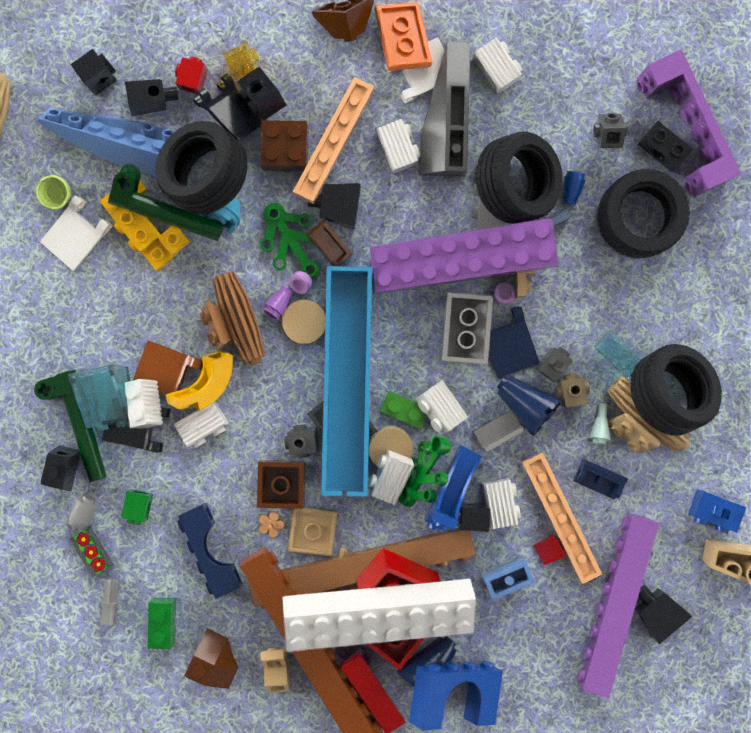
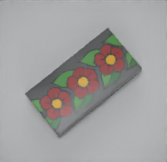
M91 526L70 538L92 577L114 565Z

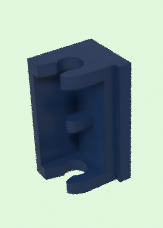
M582 459L573 481L615 500V498L619 499L628 478Z

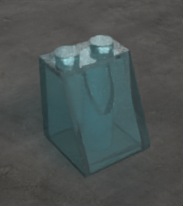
M108 365L68 374V379L86 428H95V432L109 430V425L116 424L117 428L130 425L124 385L125 382L131 381L128 367Z

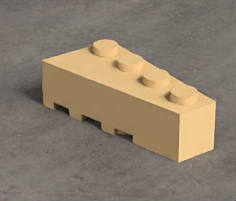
M706 538L702 560L710 568L743 580L751 585V545Z

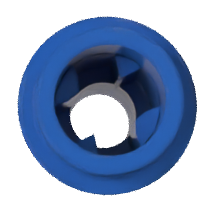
M567 171L566 176H564L563 203L576 205L586 181L584 173Z

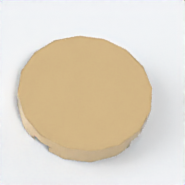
M298 300L285 310L282 317V327L292 341L300 344H311L324 334L326 315L317 303L310 300Z
M387 426L372 435L369 441V455L376 466L380 456H385L387 450L411 458L413 455V443L410 436L403 429L396 426Z

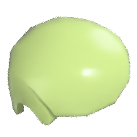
M46 176L37 185V199L43 206L49 209L62 208L71 198V187L60 176Z

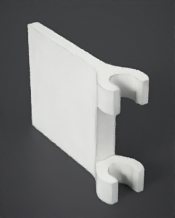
M438 37L428 42L432 59L431 67L402 70L411 87L402 91L403 95L400 97L404 104L434 89L445 51ZM384 64V66H385L387 72H388V73L391 72V71H388L387 64Z
M76 195L71 199L64 213L40 241L73 271L76 270L101 238L113 227L108 220L102 219L95 228L78 213L87 202Z

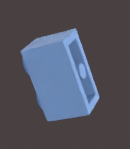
M523 557L481 574L492 600L535 583L527 562Z

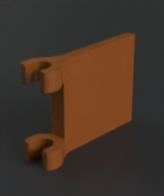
M148 340L133 380H155L158 382L157 390H159V393L167 395L180 390L188 366L202 370L203 362L200 359Z

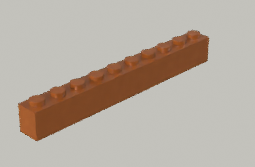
M264 546L242 559L240 568L286 641L283 597L299 595L296 589L292 590L290 587V579L287 573L279 569L277 565L278 559L272 550L269 552L267 547ZM332 647L292 651L342 733H382L379 723L377 721L373 722L370 717L371 712L365 702L362 703L360 701V695L354 686L349 683L348 677L335 659L337 657Z

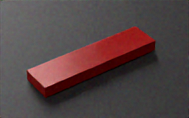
M360 652L340 663L341 669L385 733H390L406 723L404 717Z

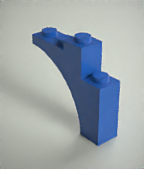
M462 445L459 446L446 471L448 483L446 486L438 487L436 491L437 499L432 503L424 518L428 523L427 527L438 533L440 530L446 532L448 528L455 529L458 524V515L463 498L482 458L481 455Z

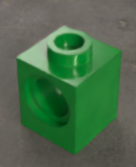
M134 489L128 490L121 518L127 519V523L140 525L141 522L147 521L153 494Z

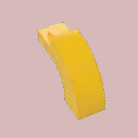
M221 350L202 356L203 367L198 380L188 388L167 394V404L177 409H186L192 406L201 410L215 402L229 383L233 368L232 354Z

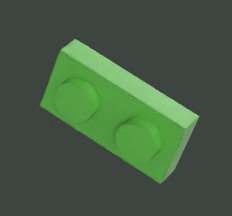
M388 391L380 409L381 412L419 429L422 428L427 416L426 413L420 410L418 403L391 391Z

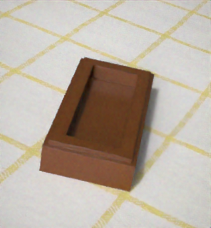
M322 220L307 234L308 238L332 266H340L352 255L325 220Z

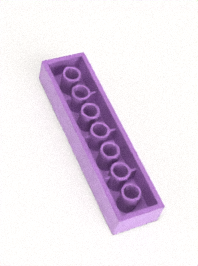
M552 218L370 247L375 291L379 294L559 267Z

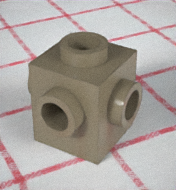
M577 373L563 375L564 380H559L558 386H555L556 396L558 399H561L562 407L567 408L589 404L587 394H590L588 381H585L584 377H577Z

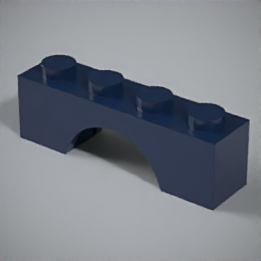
M207 503L180 514L177 521L181 532H185L188 537L187 546L192 554L195 553L197 557L196 565L201 574L204 573L207 579L205 584L209 594H213L215 599L239 589L243 582L234 563L220 562L208 551L206 543L207 534L215 524V521Z

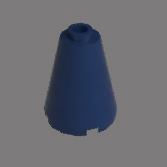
M512 376L508 379L504 377L497 386L499 389L497 394L532 436L536 435L542 428V425L550 419L561 402L557 397Z
M448 636L444 638L437 637L411 657L400 671L397 670L396 672L414 687L417 666H427V663L445 665L446 662H452L457 652L454 648L456 643Z

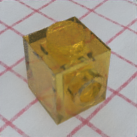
M247 42L223 53L224 59L235 80L246 76L258 67L257 61L260 60L254 47L249 48Z

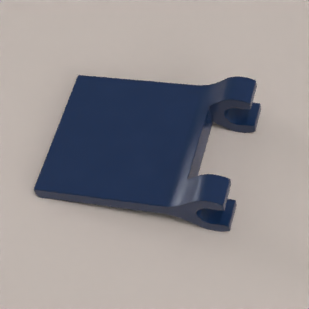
M521 306L510 309L515 322L490 331L489 356L497 378L540 363Z

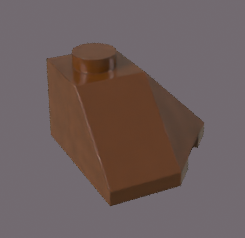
M348 0L337 4L331 2L313 10L312 15L334 39H344L345 42H351L356 40L358 35L365 32L374 0Z
M207 628L184 677L204 686L229 689L239 667L236 659H234L228 638Z

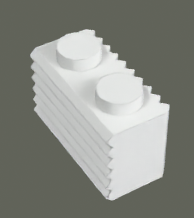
M497 37L476 50L473 60L496 94H499L520 80L522 68L517 60L512 61L508 55V46L505 42H500Z
M399 119L377 128V135L392 174L418 165L417 158L420 157V152L416 144L412 146L409 138L412 137V132L408 124L404 125L403 120Z
M137 379L124 383L130 428H150L163 424L157 381Z
M443 380L416 397L420 410L429 416L431 426L441 435L449 432L468 418Z
M215 401L208 407L197 410L176 422L174 426L187 447L193 445L197 448L207 442L205 439L207 436L213 434L216 437L226 431L224 426L229 423Z
M387 450L385 456H380L377 463L379 469L375 475H371L368 487H370L372 497L396 505L414 468V463L411 458Z
M508 478L483 482L485 505L490 508L489 527L496 529L518 525L517 519L521 518L519 505L514 504L513 497L517 496L515 483H511Z

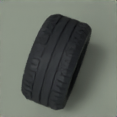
M196 121L177 129L163 144L156 162V179L161 191L178 206L193 214H208L227 206L240 192L247 174V156L242 145L222 126L211 121ZM216 150V160L209 173L194 185L188 186L187 180L192 166L200 157Z
M523 131L498 138L484 148L478 159L475 181L477 192L486 209L497 219L512 224L542 218L550 213L560 197L563 175L558 156L552 146L537 134ZM513 156L521 162L526 171L528 190L525 200L518 196L512 185L510 164Z
M655 169L635 170L620 177L606 190L599 203L597 221L602 237H604V240L613 250L631 258H648L668 250L684 235L690 218L689 201L682 186H679V183L674 178H671L670 175ZM643 191L652 194L660 201L664 209L665 220L662 229L655 237H639L626 229L621 220L620 209L623 199L627 194Z
M681 344L665 345L641 359L631 375L630 390L635 408L640 416L657 431L672 436L684 435L708 424L718 414L722 401L719 377L711 363L693 348ZM664 371L672 374L682 385L687 398V409L678 405L670 396L665 385Z

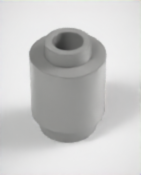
M87 494L78 496L68 515V524L80 530H84L86 526H89L98 507V504L95 502L96 499Z

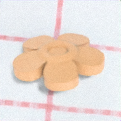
M271 512L269 517L266 514H262L259 518V522L262 523L259 526V531L262 534H266L269 530V535L276 537L278 529H283L284 521L278 520L279 515L276 512Z

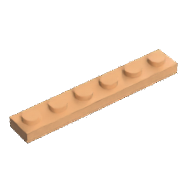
M355 77L353 78L296 184L293 195L314 204L374 91V86Z
M543 452L522 461L580 583L584 584L602 575Z

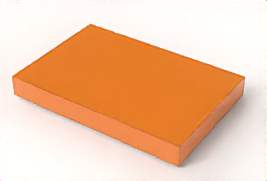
M419 3L376 5L374 11L388 71L431 67L432 59Z

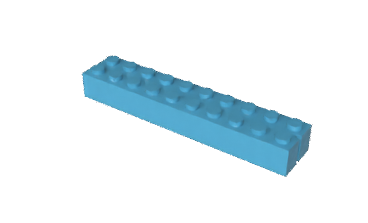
M327 266L321 496H342L343 490H347V496L368 497L372 267Z

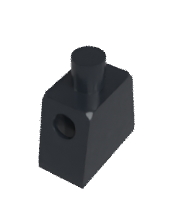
M161 79L125 81L131 117L167 110L166 102L179 100L177 86L163 88Z
M324 184L323 194L318 195L314 204L308 202V207L320 208V219L355 229L361 184Z
M59 445L48 452L40 484L71 492L80 458V451Z
M646 585L640 588L638 598L642 602L635 609L649 634L658 644L662 643L692 618L684 608L658 588L652 593Z

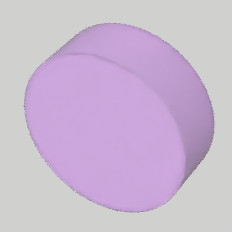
M302 271L295 272L289 279L291 289L297 294H306L313 285L311 277Z
M508 282L499 283L493 291L495 301L501 305L511 303L516 297L515 287Z

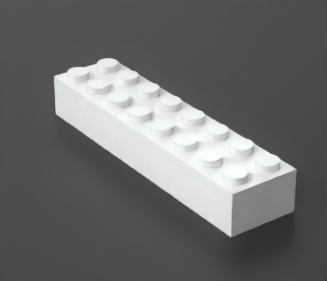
M470 579L284 596L286 651L474 633L476 598Z

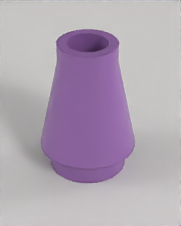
M282 286L264 304L263 311L275 320H278L280 316L283 317L293 292L289 288Z

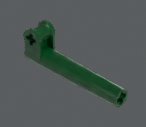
M125 164L120 172L114 176L108 199L109 204L219 241L224 224L138 193L141 173L137 166Z
M76 370L66 371L38 381L34 387V393L39 399L52 400L63 397L89 482L106 478L107 475ZM46 386L51 387V390L48 391V393L43 392V389H46Z

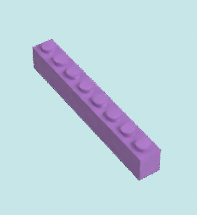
M628 513L627 517L622 519L620 526L621 530H623L621 538L616 540L614 551L616 552L615 559L609 563L608 573H610L608 582H605L602 587V595H604L602 604L599 603L596 608V617H598L596 625H592L589 638H591L589 647H586L584 650L583 660H585L583 669L580 668L577 674L578 685L583 691L606 698L610 696L659 526V522L632 513Z

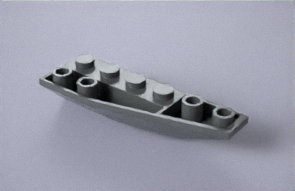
M447 42L422 128L420 175L465 177L467 173L469 42Z

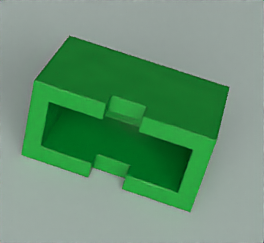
M153 598L148 603L147 649H171L175 644L176 598Z

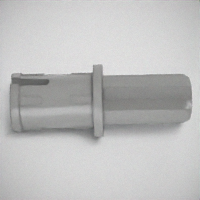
M116 579L105 580L104 597L101 600L103 605L100 624L102 625L115 624L116 605L119 604L117 600L119 581Z

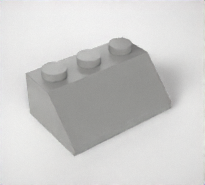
M449 292L446 294L441 361L488 364L493 296Z

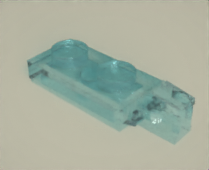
M609 330L593 347L621 374L631 380L633 370L641 358Z

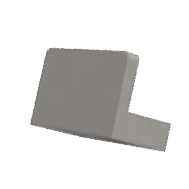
M509 410L474 430L473 433L483 451L488 452L525 431V428L519 423L513 412Z

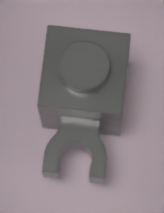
M553 347L537 366L536 370L553 383H556L573 360L569 358L570 354L565 349Z

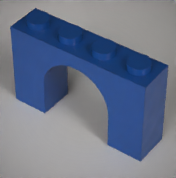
M465 661L463 665L446 662L445 665L427 663V666H417L409 722L423 731L442 729L446 699L456 685L465 682L467 697L464 719L476 726L495 725L503 670L494 667L495 664L489 661H481V664Z

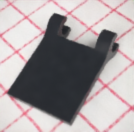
M227 73L220 78L222 81L216 85L223 92L212 100L210 93L203 88L197 92L199 96L194 98L193 101L198 107L207 110L239 142L261 127V120L264 119L259 113L257 115L253 113L248 103L241 97L233 78Z
M111 396L102 440L155 453L162 452L164 443L150 441L153 427L130 428L126 399ZM160 406L161 417H169L171 409Z

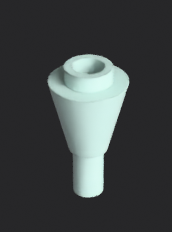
M599 403L598 415L588 437L596 445H606V442L611 441L608 419L606 418L608 407L606 403Z

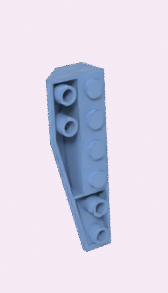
M48 108L38 118L40 124L79 148L122 167L125 164H133L137 166L140 172L155 177L158 154L169 136L175 132L171 129L154 126L151 123Z

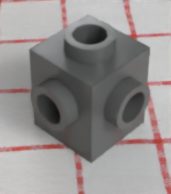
M613 112L599 114L598 122L593 127V135L597 137L600 148H623L628 126L627 123H624L622 115Z
M305 424L293 426V429L287 432V436L284 438L285 448L289 449V455H296V458L309 457L310 453H317L320 449L318 428H307Z

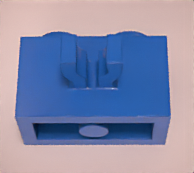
M697 489L688 514L694 516V522L707 526L709 522L715 524V529L728 534L729 530L737 533L747 507Z

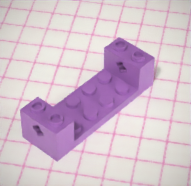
M682 49L649 64L637 78L639 91L648 98L671 87L672 99L678 102L681 108V117L684 122L688 123L691 129L690 136L699 145L700 157L704 162H707V165L698 168L685 177L687 191L693 194L695 198L740 175L741 172Z

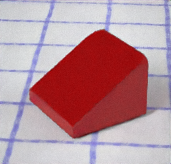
M553 534L533 545L544 565L566 556Z

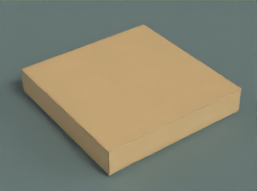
M308 507L293 509L288 551L333 556L338 511Z

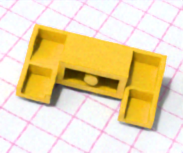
M140 181L137 192L144 194L148 189ZM109 194L100 200L116 222L113 225L121 235L126 234L130 239L127 242L135 252H141L158 272L190 243L189 239L177 227L171 226L164 233H161L150 218L109 204Z

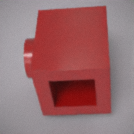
M191 56L189 59L182 57L181 63L177 64L175 69V77H177L175 84L179 90L197 94L198 91L203 89L208 69L203 61L197 57Z

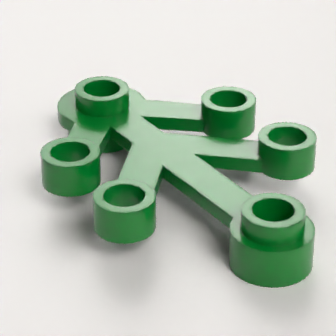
M278 203L267 205L264 209L263 217L268 225L265 238L260 243L261 248L266 252L272 251L275 247L273 238L276 227L282 233L277 257L273 260L274 268L279 271L286 268L287 263L285 259L288 246H290L303 266L302 272L307 273L306 269L312 266L315 268L313 274L308 275L312 280L316 279L320 274L319 266L308 259L297 242L299 240L313 244L307 236L308 233L289 229L284 222L298 223L301 227L308 228L312 224L311 216L306 213L297 215L285 212L284 208ZM273 210L278 211V216L275 218L270 216ZM308 217L309 223L302 224L301 219ZM266 241H270L272 243L271 247L268 249L264 248V243ZM277 260H283L284 264L282 267H276Z
M434 436L431 443L426 441L419 442L417 447L418 458L411 457L414 468L398 499L405 507H412L417 500H423L428 503L436 501V490L426 488L424 491H418L422 484L446 486L448 483V475L445 472L438 471L435 474H429L439 457L449 453L451 449V442L446 437ZM432 452V454L426 461V455H429Z

